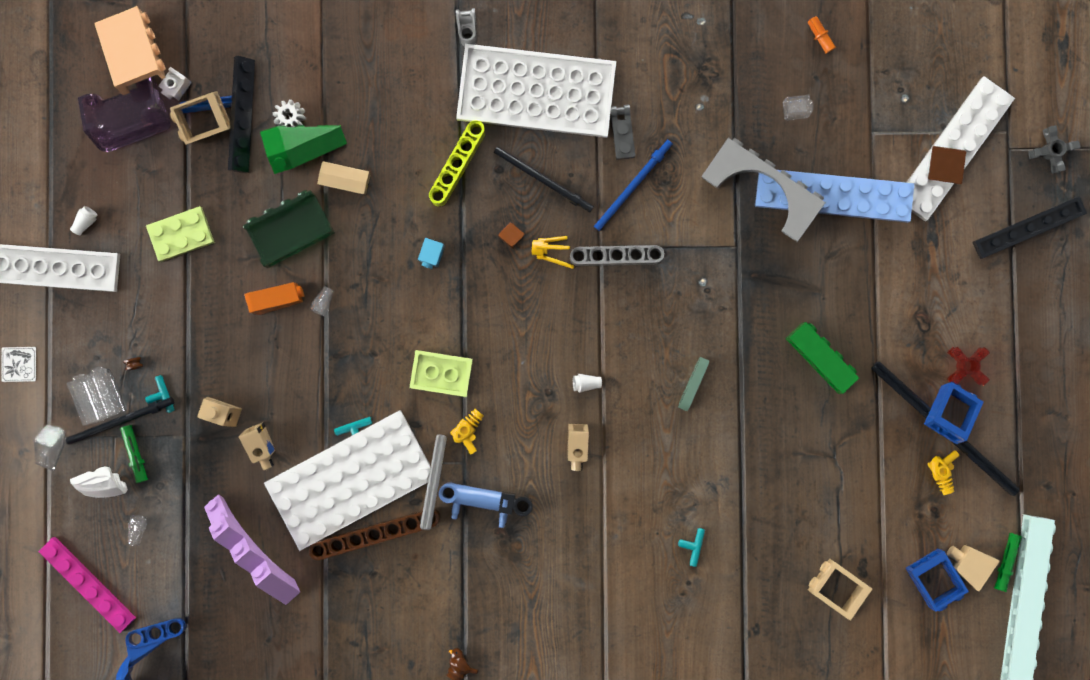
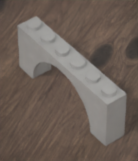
M728 138L701 176L702 179L719 189L726 180L740 173L756 172L772 178L783 189L788 201V218L781 232L798 242L826 203L823 201L824 197L815 191L812 194L806 190L808 187L800 181L796 183L791 180L792 176L784 170L781 172L774 168L776 165L769 160L763 161L758 158L759 154L754 150L749 149L748 151L742 147L743 143L736 138L733 140Z

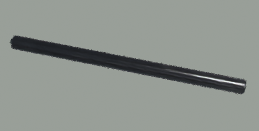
M881 362L874 363L871 369L922 416L927 418L931 408ZM968 441L959 444L953 443L1009 495H1017L1020 491L1019 487Z

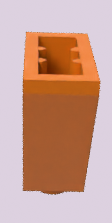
M292 282L244 294L249 313L262 315L302 303L304 292L301 286Z

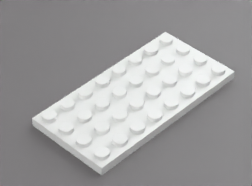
M465 44L456 119L467 122L478 120L484 124L607 138L616 61Z
M399 410L264 482L299 551L428 483L431 466L402 411Z

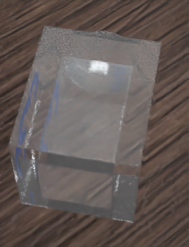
M809 95L786 97L783 101L785 120L808 118L814 109L813 101L810 100Z

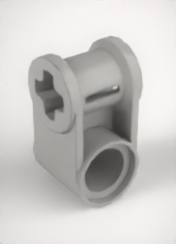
M475 8L469 11L456 10V21L461 44L464 47L465 44L475 45L477 41ZM467 33L472 34V37L469 39L463 38Z

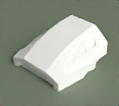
M101 467L95 470V472H86L70 479L71 484L76 490L85 496L95 498L125 494L128 490L126 483L120 480L119 474L112 473L110 467Z

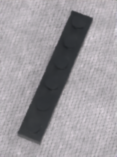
M242 56L234 57L228 170L249 173L255 60Z
M1080 196L975 240L972 243L979 258L983 259L1087 214V211Z

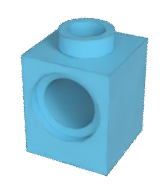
M425 238L418 260L422 262L421 266L430 269L433 266L438 267L445 245Z

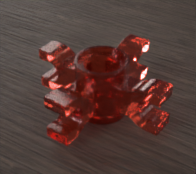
M958 346L952 347L947 352L957 361V370L947 378L949 382L958 384L966 375H970L978 385H985L990 380L980 371V361L990 353L985 347L978 348L971 357H966ZM967 361L971 364L969 371L965 367Z

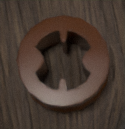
M141 357L123 361L127 365L125 370L130 371L143 367V364L140 363Z

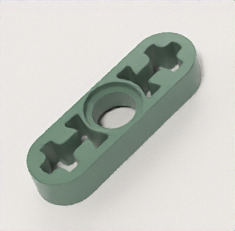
M702 357L698 359L680 399L678 408L688 411L708 367L709 360Z

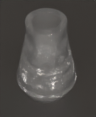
M324 286L310 304V310L321 316L328 313L334 291Z
M133 515L128 520L127 543L129 545L138 546L140 544V540L148 525L145 517Z

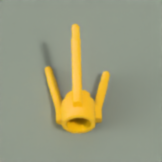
M567 236L533 240L532 255H537V259H543L574 269V265L544 255L548 254V249L569 250L570 246L548 245L547 243L567 240Z

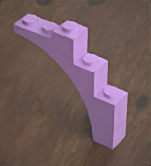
M218 494L213 500L209 501L204 508L211 523L209 530L213 540L230 550L235 564L251 573L254 583L258 588L283 604H288L300 593L295 579L280 569L252 541L235 519L222 496Z

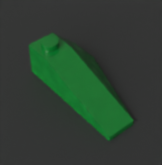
M298 125L297 127L276 126L260 132L266 155L274 174L295 168L347 144L341 125H317L316 127H304V125Z

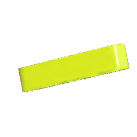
M473 120L468 124L432 186L429 198L435 206L439 207L447 203L485 136V128L482 122ZM474 127L482 129L478 135L471 133ZM469 143L472 145V148L469 151H463L462 146ZM455 160L463 162L459 168L453 167L452 164ZM446 176L453 177V181L450 184L443 183V179ZM437 192L443 193V198L440 201L434 200V195Z

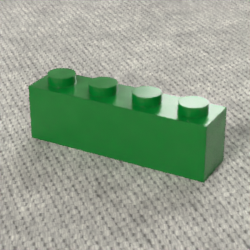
M807 322L801 323L785 339L838 394H844L859 379L856 375V369L850 364L847 365L843 361L844 357L838 351L834 352L829 347L831 345L825 337H820L816 333L817 329L811 323L807 324Z

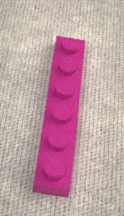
M56 537L51 538L38 551L119 633L123 632L136 619Z

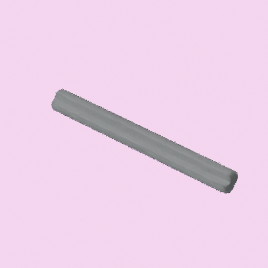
M437 435L420 524V528L423 530H430L432 526L447 441L445 435Z

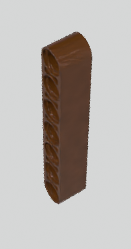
M434 509L436 521L432 523L431 528L440 521V513L436 509ZM423 511L319 540L311 545L309 555L314 560H322L422 531L423 529L420 528ZM408 519H415L417 527H409ZM390 524L398 526V533H392L389 530ZM372 529L379 531L380 537L378 539L371 536ZM353 535L360 536V544L353 542ZM335 540H339L342 543V549L335 548ZM319 545L324 549L323 555L316 553V546Z

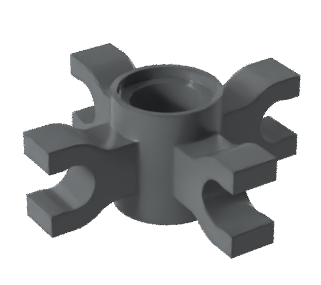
M1056 125L1043 129L1046 145L1028 152L1029 159L1043 156L1046 160H1050L1052 174L1066 170L1062 161V156L1066 152L1081 148L1079 141L1065 143L1063 140L1058 139ZM1052 146L1055 147L1056 154L1052 151Z

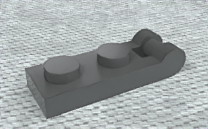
M629 104L619 108L611 106L610 114L616 160L635 158ZM617 115H624V120H618Z

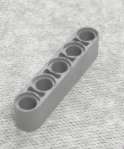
M657 245L576 247L570 254V261L575 266L654 265L661 262L664 258V250ZM652 250L658 251L660 258L657 260L652 259L650 252ZM638 251L641 254V258L639 260L632 259L631 252ZM581 252L584 255V259L582 261L574 260V253ZM594 252L602 253L603 259L600 261L594 260L592 257ZM612 252H620L622 255V259L618 261L614 260L612 258Z

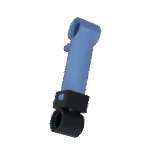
M452 482L445 483L439 490V497L443 502L453 503L451 518L455 520L458 518L460 505L498 511L500 513L499 527L504 528L508 514L512 515V510L519 516H527L533 508L532 500L526 495L515 498V493L498 492ZM445 488H452L454 496L446 497L444 494ZM526 501L529 507L527 510L522 511L518 508V503Z

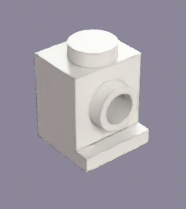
M170 67L168 69L169 72L165 76L166 78L162 80L159 87L162 89L161 93L171 100L174 97L179 101L192 82Z

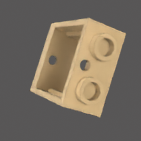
M218 91L170 107V117L179 128L178 135L181 141L185 142V145L230 129V120ZM208 100L219 128L193 137L182 109Z
M829 559L821 565L818 576L813 577L810 581L808 591L851 621L872 591V588ZM835 569L858 584L842 608L819 593Z

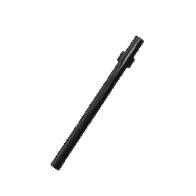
M497 146L494 150L496 155L569 199L571 204L578 205L589 213L592 211L594 206L581 199L582 196L579 194H573Z
M170 397L159 402L154 401L149 403L147 407L69 436L65 441L70 445L147 414L158 413L163 408L173 405L175 403L174 399Z

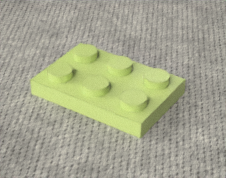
M200 206L146 225L159 262L215 243L203 208Z
M415 350L410 388L467 397L473 359Z

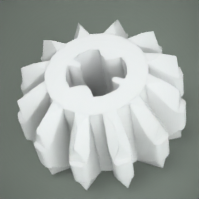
M289 99L287 104L285 101H281V107L275 105L278 112H273V116L276 117L274 123L279 124V126L296 127L303 125L300 121L306 120V117L302 115L305 113V110L300 108L301 105L298 102L294 104ZM289 113L293 115L292 118L289 117L290 119H287L286 116H290Z

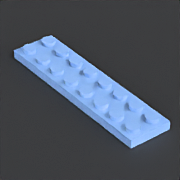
M785 171L792 176L791 180L796 183L798 181L804 183L808 187L806 190L812 194L815 191L824 197L823 201L826 203L819 211L820 214L911 222L914 183ZM759 173L755 207L788 210V201L780 185L772 178Z

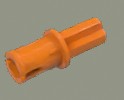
M817 16L811 18L808 21V25L815 35L814 39L818 40L825 54L831 52L836 46L827 34L829 31L824 29Z

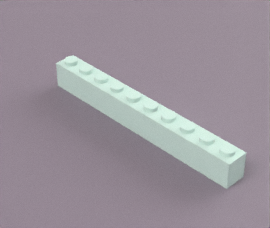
M1023 514L1022 538L1018 550L1000 680H1034L1033 674L1037 667L1036 653L1040 646L1038 640L1039 631L1042 629L1041 616L1045 609L1044 595L1048 588L1046 580L1047 573L1050 571L1049 559L1053 551L1052 537L1056 530L1055 520Z

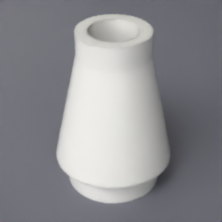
M83 206L82 209H79L70 230L77 235H81L96 221L97 213L91 208Z
M584 374L573 376V389L579 393L602 387L601 377Z

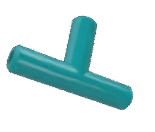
M162 375L155 377L160 392L147 396L145 400L148 404L170 398ZM173 405L165 407L168 413L175 410Z
M371 417L335 428L334 433L338 436L351 431L353 436L359 432L358 428L372 424Z
M698 528L695 542L681 539L678 542V547L693 550L690 566L696 567L698 564L705 529Z

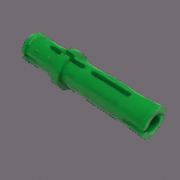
M128 425L121 427L120 430L130 460L129 467H132L137 484L147 481L148 478L144 468L145 461L141 458L133 426Z
M1009 533L1000 568L998 567L997 569L999 573L994 586L995 589L1007 592L1009 580L1014 574L1012 571L1022 538L1020 535Z

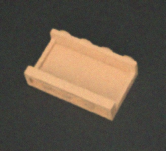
M138 6L95 23L114 87L122 95L130 93L129 85L154 75H159L161 79L166 78L164 70H166L165 65L158 56L161 54L160 50L153 41L155 39L154 32L148 26L150 19L146 12L142 13Z

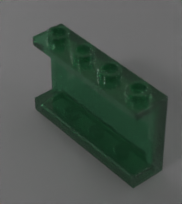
M304 190L298 193V197L292 200H284L280 203L281 206L275 209L269 208L263 212L264 215L258 218L252 217L243 225L244 230L248 232L261 257L260 261L263 267L270 268L335 234L316 195L311 190Z

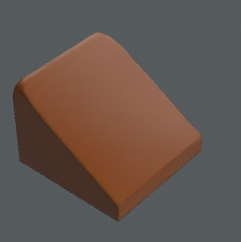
M510 222L498 234V237L513 249L525 234Z

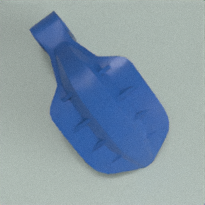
M174 618L129 632L125 638L128 656L120 666L116 680H132L131 672L133 671V666L167 639L183 634L186 630L185 621L181 618ZM173 622H178L181 625L178 633L173 632L171 629ZM153 628L160 629L161 635L159 638L152 636ZM134 633L139 634L141 637L139 644H135L132 641Z

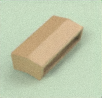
M322 161L317 184L366 194L370 173L369 171Z

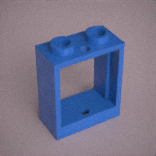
M954 382L947 383L940 387L924 425L955 444L965 442L971 433L984 402L978 399L975 394L962 389L959 384ZM950 395L970 406L960 428L941 417Z
M938 548L905 568L928 607L935 612L946 609L949 603L964 598V594L969 592L945 551ZM941 563L955 587L932 600L918 576Z

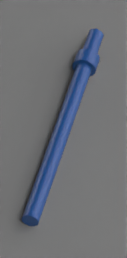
M667 139L659 150H655L649 162L594 225L598 231L603 228L653 167L664 159V154L673 145L671 141Z

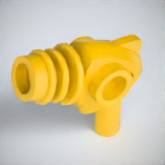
M477 409L471 411L473 415L468 414L470 418L465 416L468 421L462 419L457 427L450 432L454 442H463L470 455L477 451L472 443L476 438L474 435L476 429L473 426L478 427L476 423L479 424L478 420L482 421L484 417Z
M956 450L944 459L935 456L928 463L933 478L937 481L936 484L941 488L940 491H942L943 495L954 492L953 482H950L953 479L949 477L952 476L950 470L954 469L952 462L960 456Z

